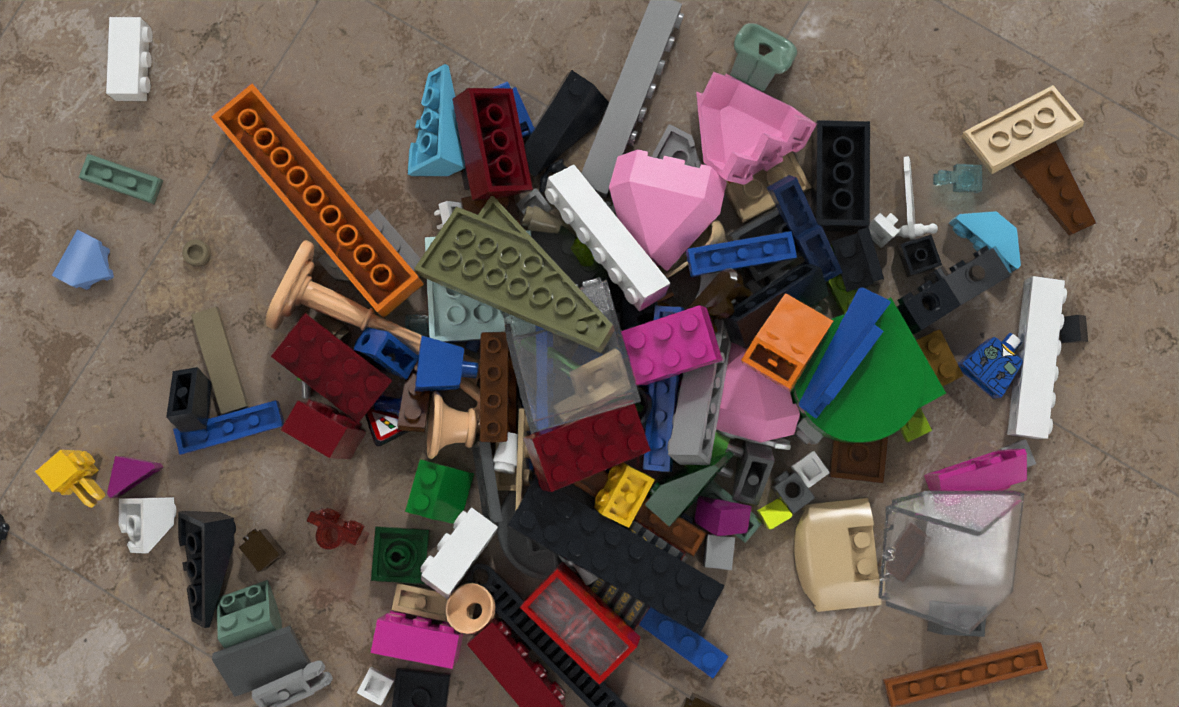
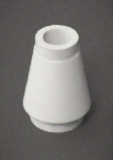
M508 432V441L499 443L493 458L495 471L508 474L515 473V468H517L518 434Z

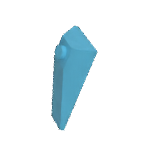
M446 64L428 73L421 104L425 107L421 119L416 121L415 128L419 129L416 143H411L409 149L408 175L450 176L465 168L452 100L455 97L449 66Z

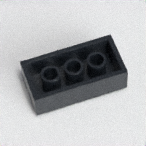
M817 120V125L812 132L811 210L818 225L822 226L824 231L858 232V230L868 228L870 226V121Z

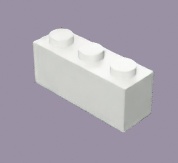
M109 17L106 94L115 101H147V93L150 92L151 85L148 78V68L151 67L149 42H152V30L141 17Z

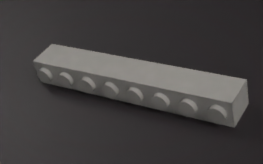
M650 0L581 172L603 199L607 198L610 193L609 185L617 157L624 155L628 145L633 146L638 134L637 131H634L637 122H643L647 108L643 106L647 98L652 99L656 84L653 83L656 75L661 76L666 63L662 58L665 51L670 52L675 37L671 35L674 28L679 29L684 14L680 13L682 7L680 2L674 0Z
M745 268L735 269L743 278ZM718 273L701 275L700 288L696 298ZM735 299L732 300V305L734 307L738 304V302ZM723 319L714 320L718 329L715 336L723 361L682 373L681 388H679L677 393V409L672 420V435L668 441V455L680 465H710L732 343Z

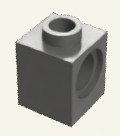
M786 470L774 478L776 483L771 488L791 513L794 514L815 499L796 471L788 473ZM792 482L797 486V494L789 498L785 493V487L788 483Z

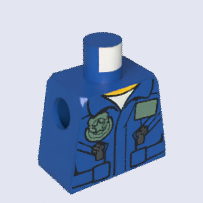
M367 327L355 341V352L375 367L404 379L408 378L418 361L419 356L387 331ZM389 354H395L394 361L391 360L392 357L388 356Z
M1009 333L1002 342L996 337L989 338L959 361L958 366L962 373L992 399L1001 398L1023 363L1022 359L1014 353L1022 342L1012 333Z

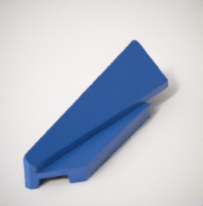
M865 288L857 290L799 402V407L815 419H817L826 405H829L884 332L874 324L891 303L888 299Z

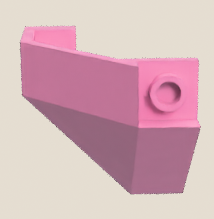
M713 72L704 92L696 91L703 162L711 166L726 181L743 185L753 180V175L762 169L768 171L782 162L783 156L789 152L794 151L796 153L803 149L817 125L792 106L728 74L722 75Z
M635 150L617 157L609 185L610 194L620 222L655 265H660L664 270L668 271L720 214L727 182L711 166L701 164L700 168L684 165L685 160L664 156L662 160L649 157L647 151Z
M731 343L716 430L758 442L794 435L800 411L797 405L793 404L790 392L742 364L741 359L747 349Z

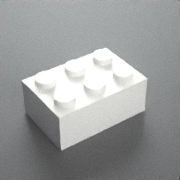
M472 507L468 513L465 511L461 512L454 522V532L451 535L446 533L437 545V550L439 551L435 557L430 555L420 568V572H422L421 580L447 600L496 534L498 526Z

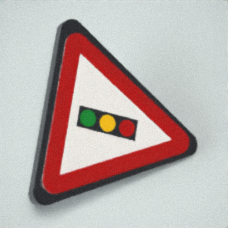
M372 407L365 414L376 446H382L410 432L398 430L399 415Z

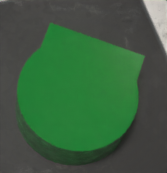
M891 297L888 298L891 303L874 324L884 332L817 419L800 408L799 402L844 315L831 319L834 322L790 392L793 404H796L800 411V417L804 418L810 426L826 438L845 443L871 442L883 439L906 425L917 409L946 394Z

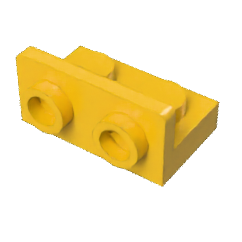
M625 462L613 466L609 471L608 481L604 489H601L595 498L594 508L603 516L629 528L655 479L629 466Z

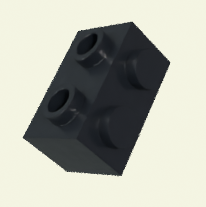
M198 367L177 370L172 373L166 418L181 433L207 429L212 383Z

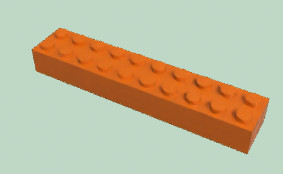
M253 83L211 116L383 318L424 285L418 275Z

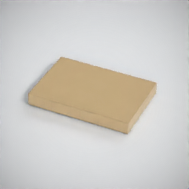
M792 151L783 156L782 162L768 171L762 169L754 174L753 180L745 185L735 182L729 184L726 181L725 194L741 224L776 207L766 187L788 175L797 177L803 193L812 188Z

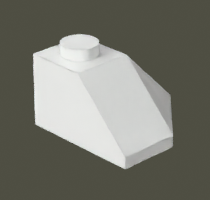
M174 497L119 498V527L121 532L127 533L130 538L127 544L130 553H149L174 525V518L176 516Z

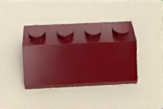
M467 88L454 97L452 100L472 201L489 200L491 196L499 199L532 191L533 188L513 89Z

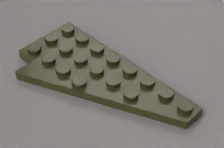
M493 196L489 198L479 215L456 206L414 268L416 274L599 353L603 351L615 331L613 324Z

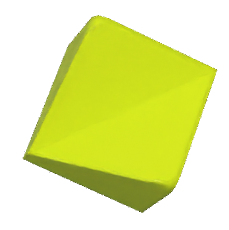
M776 499L757 510L759 517L768 529L775 528L793 516L780 499Z

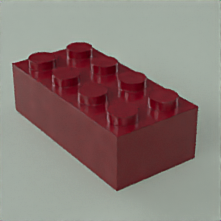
M306 313L301 316L271 353V357L357 423L361 421L392 382L387 375Z
M310 399L307 402L298 400L281 428V431L333 459L351 460L366 434V431L361 429L362 423H357L351 417L338 414L340 411L328 404Z
M619 399L523 437L541 490L553 492L651 451L633 399Z
M494 617L486 628L469 640L467 643L468 647L519 707H565L566 697L564 694L566 691L556 680L552 683L547 677L548 670L539 660L536 662L531 660L529 657V652L531 651L522 639L517 641L511 633L513 629L503 619L499 620L497 617Z

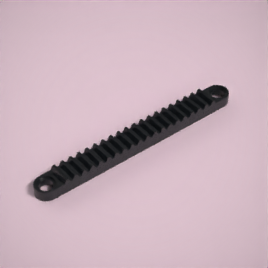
M478 563L469 569L467 573L468 583L481 585L490 592L495 602V612L589 707H629L605 681L599 685L520 608L525 600L491 566L486 563ZM477 569L487 571L489 577L485 584H478L474 581L473 575Z

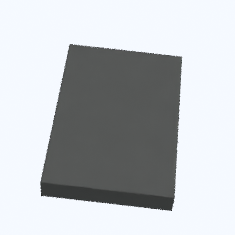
M479 441L474 443L472 451L482 515L492 523L502 521L491 445L490 442Z
M291 625L212 653V661L234 697L304 669L307 664L311 663Z

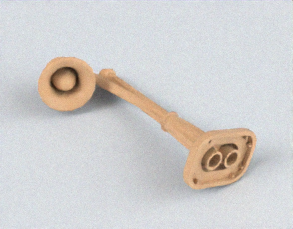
M307 240L302 242L269 306L266 315V326L268 328L278 329L285 317H290L296 307L302 304L327 316L361 328V331H364L367 327L387 331L419 355L422 335L373 314V308L367 309L355 301L313 282L311 276L314 270V263L312 262L314 245ZM464 354L463 361L478 363V373L476 379L461 377L459 387L477 401L475 408H470L467 412L458 411L449 407L443 401L440 392L435 391L432 394L427 429V456L429 459L435 458L439 450L446 445L465 443V446L468 448L474 446L476 434L480 433V388L476 386L480 378V359L476 360Z

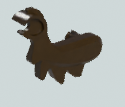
M727 268L718 273L685 310L699 305L706 307L714 333H717L718 329L714 320L726 319L733 315L732 300L735 299L740 303L745 300V295L750 297L753 295V292L743 286V278L737 271ZM664 302L658 303V306H669Z

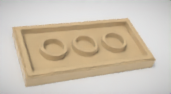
M1052 85L964 131L962 138L989 172L993 174L1083 127L1084 121Z

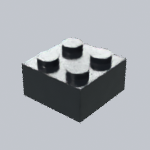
M932 234L897 246L907 278L942 266Z

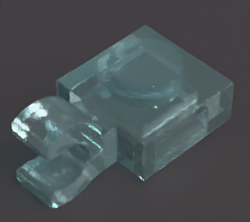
M956 164L953 166V171L939 170L938 174H933V184H953V192L979 193L982 191V165Z

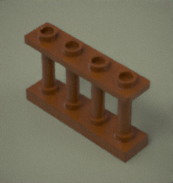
M507 332L481 333L480 441L490 442V444L507 442L508 432L518 434V338H509Z

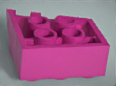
M997 450L925 474L924 477L934 505H944L945 509L960 505V500L967 498L970 501L986 496L985 493L993 490L995 492L1003 491L1010 488V485L1027 481L1026 450Z

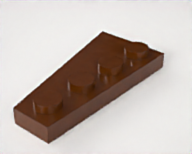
M1056 141L1012 163L1017 175L1021 179L1024 178L1033 189V194L1045 203L1049 213L1069 236L1096 224Z

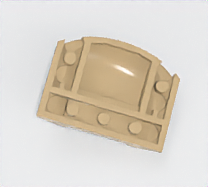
M862 498L806 504L802 508L805 511L795 529L794 558L802 589L815 605L813 606L815 610L820 612L881 605V579H879L873 532L874 521L869 499Z

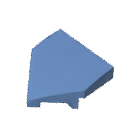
M77 230L52 276L72 287H81L85 290L90 289L92 284L103 279L108 281L114 278L113 270L109 269L107 257L110 249L103 246L101 241Z

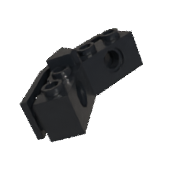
M986 245L973 253L975 259L968 263L961 260L950 267V274L947 273L944 266H941L923 277L925 283L916 288L919 293L913 296L912 292H909L897 300L900 305L896 307L913 335L1013 274L996 246L989 249ZM973 266H981L984 269V278H977L973 275Z

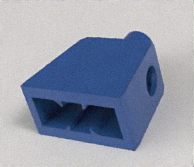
M422 336L415 391L459 389L461 377L477 378L478 363L463 361V347Z

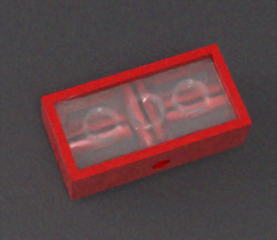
M563 561L520 606L599 685L637 648L641 638L589 586H586Z

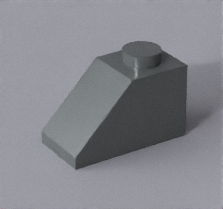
M744 440L742 445L744 454L741 458L738 457L732 499L759 505L775 460L771 446Z

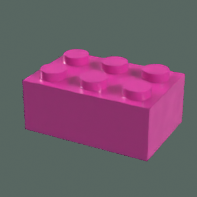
M701 305L621 331L637 385H648L723 361L708 310Z
M391 610L390 613H386L377 619L370 653L453 669L458 662L463 633L456 631L449 622L443 621L442 624L432 623L431 618L416 616V619L406 618V613Z

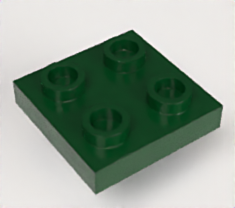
M376 526L371 581L426 584L421 580L422 572H420V568L428 558L430 529Z

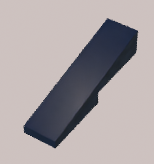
M788 175L766 187L789 232L792 231L793 239L805 262L821 267L825 282L843 273L822 226L818 225L797 177Z

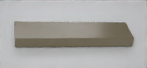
M213 307L191 314L221 415L249 407L219 308Z

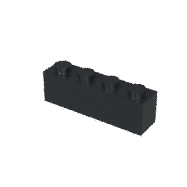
M803 262L734 306V314L723 319L730 341L745 349L749 348L755 336L785 293L809 307L819 304L822 299L829 295L821 267Z

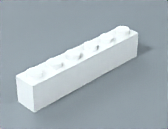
M572 165L548 177L545 189L547 200L559 210L565 223L570 224L575 230L580 242L586 244L591 250L596 262L602 264L607 270L612 282L618 284L623 290L627 301L630 304H634L638 311H641L665 297L670 285L668 279L576 166Z
M1036 276L1024 280L1018 338L1022 343L1016 351V355L1022 359L1023 363L1013 378L1007 435L1048 439V434L1052 431L1053 421L1050 419L1051 408L1054 407L1056 401L1053 387L1059 373L1056 359L1061 351L1059 331L1064 324V315L1061 314L1062 304L1065 303L1067 297L1064 280Z

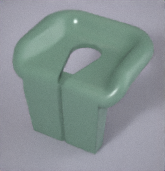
M747 23L742 26L734 40V49L738 55L730 76L764 92L775 74L784 73L791 67L797 56V48L791 41L758 24ZM759 45L769 47L772 52L764 56L759 54Z

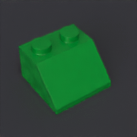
M420 459L405 512L454 524L461 512L465 510L474 473Z

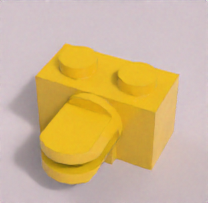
M59 450L35 471L52 492H60L61 495H71L74 492L84 505L90 508L97 504V500L100 501L105 497L103 490L92 479V476L99 470L94 465V458L86 451Z

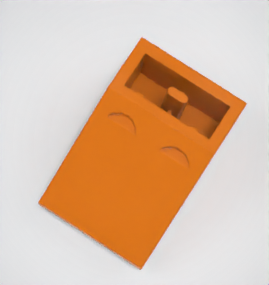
M785 293L741 359L742 364L791 392L834 321Z

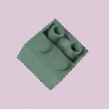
M268 580L218 598V640L225 649L282 629L281 616Z

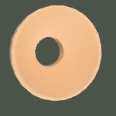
M474 583L461 585L451 593L447 600V620L456 631L463 634H477L481 632L494 618V599L490 592L481 585ZM474 604H480L482 607V614L477 619L469 617V609Z

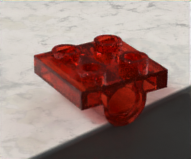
M328 507L311 511L306 520L318 527L315 535L316 541L320 547L327 550L342 547L348 543L355 546L365 543L369 533L364 531L365 526L352 519L344 521L340 519L341 514ZM333 528L338 533L337 540H334L331 535Z

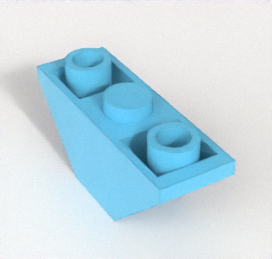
M998 212L959 214L949 222L953 227V231L958 236L967 238L973 243V248L976 251L986 245L989 249L996 246L1012 272L1021 266L1017 228Z

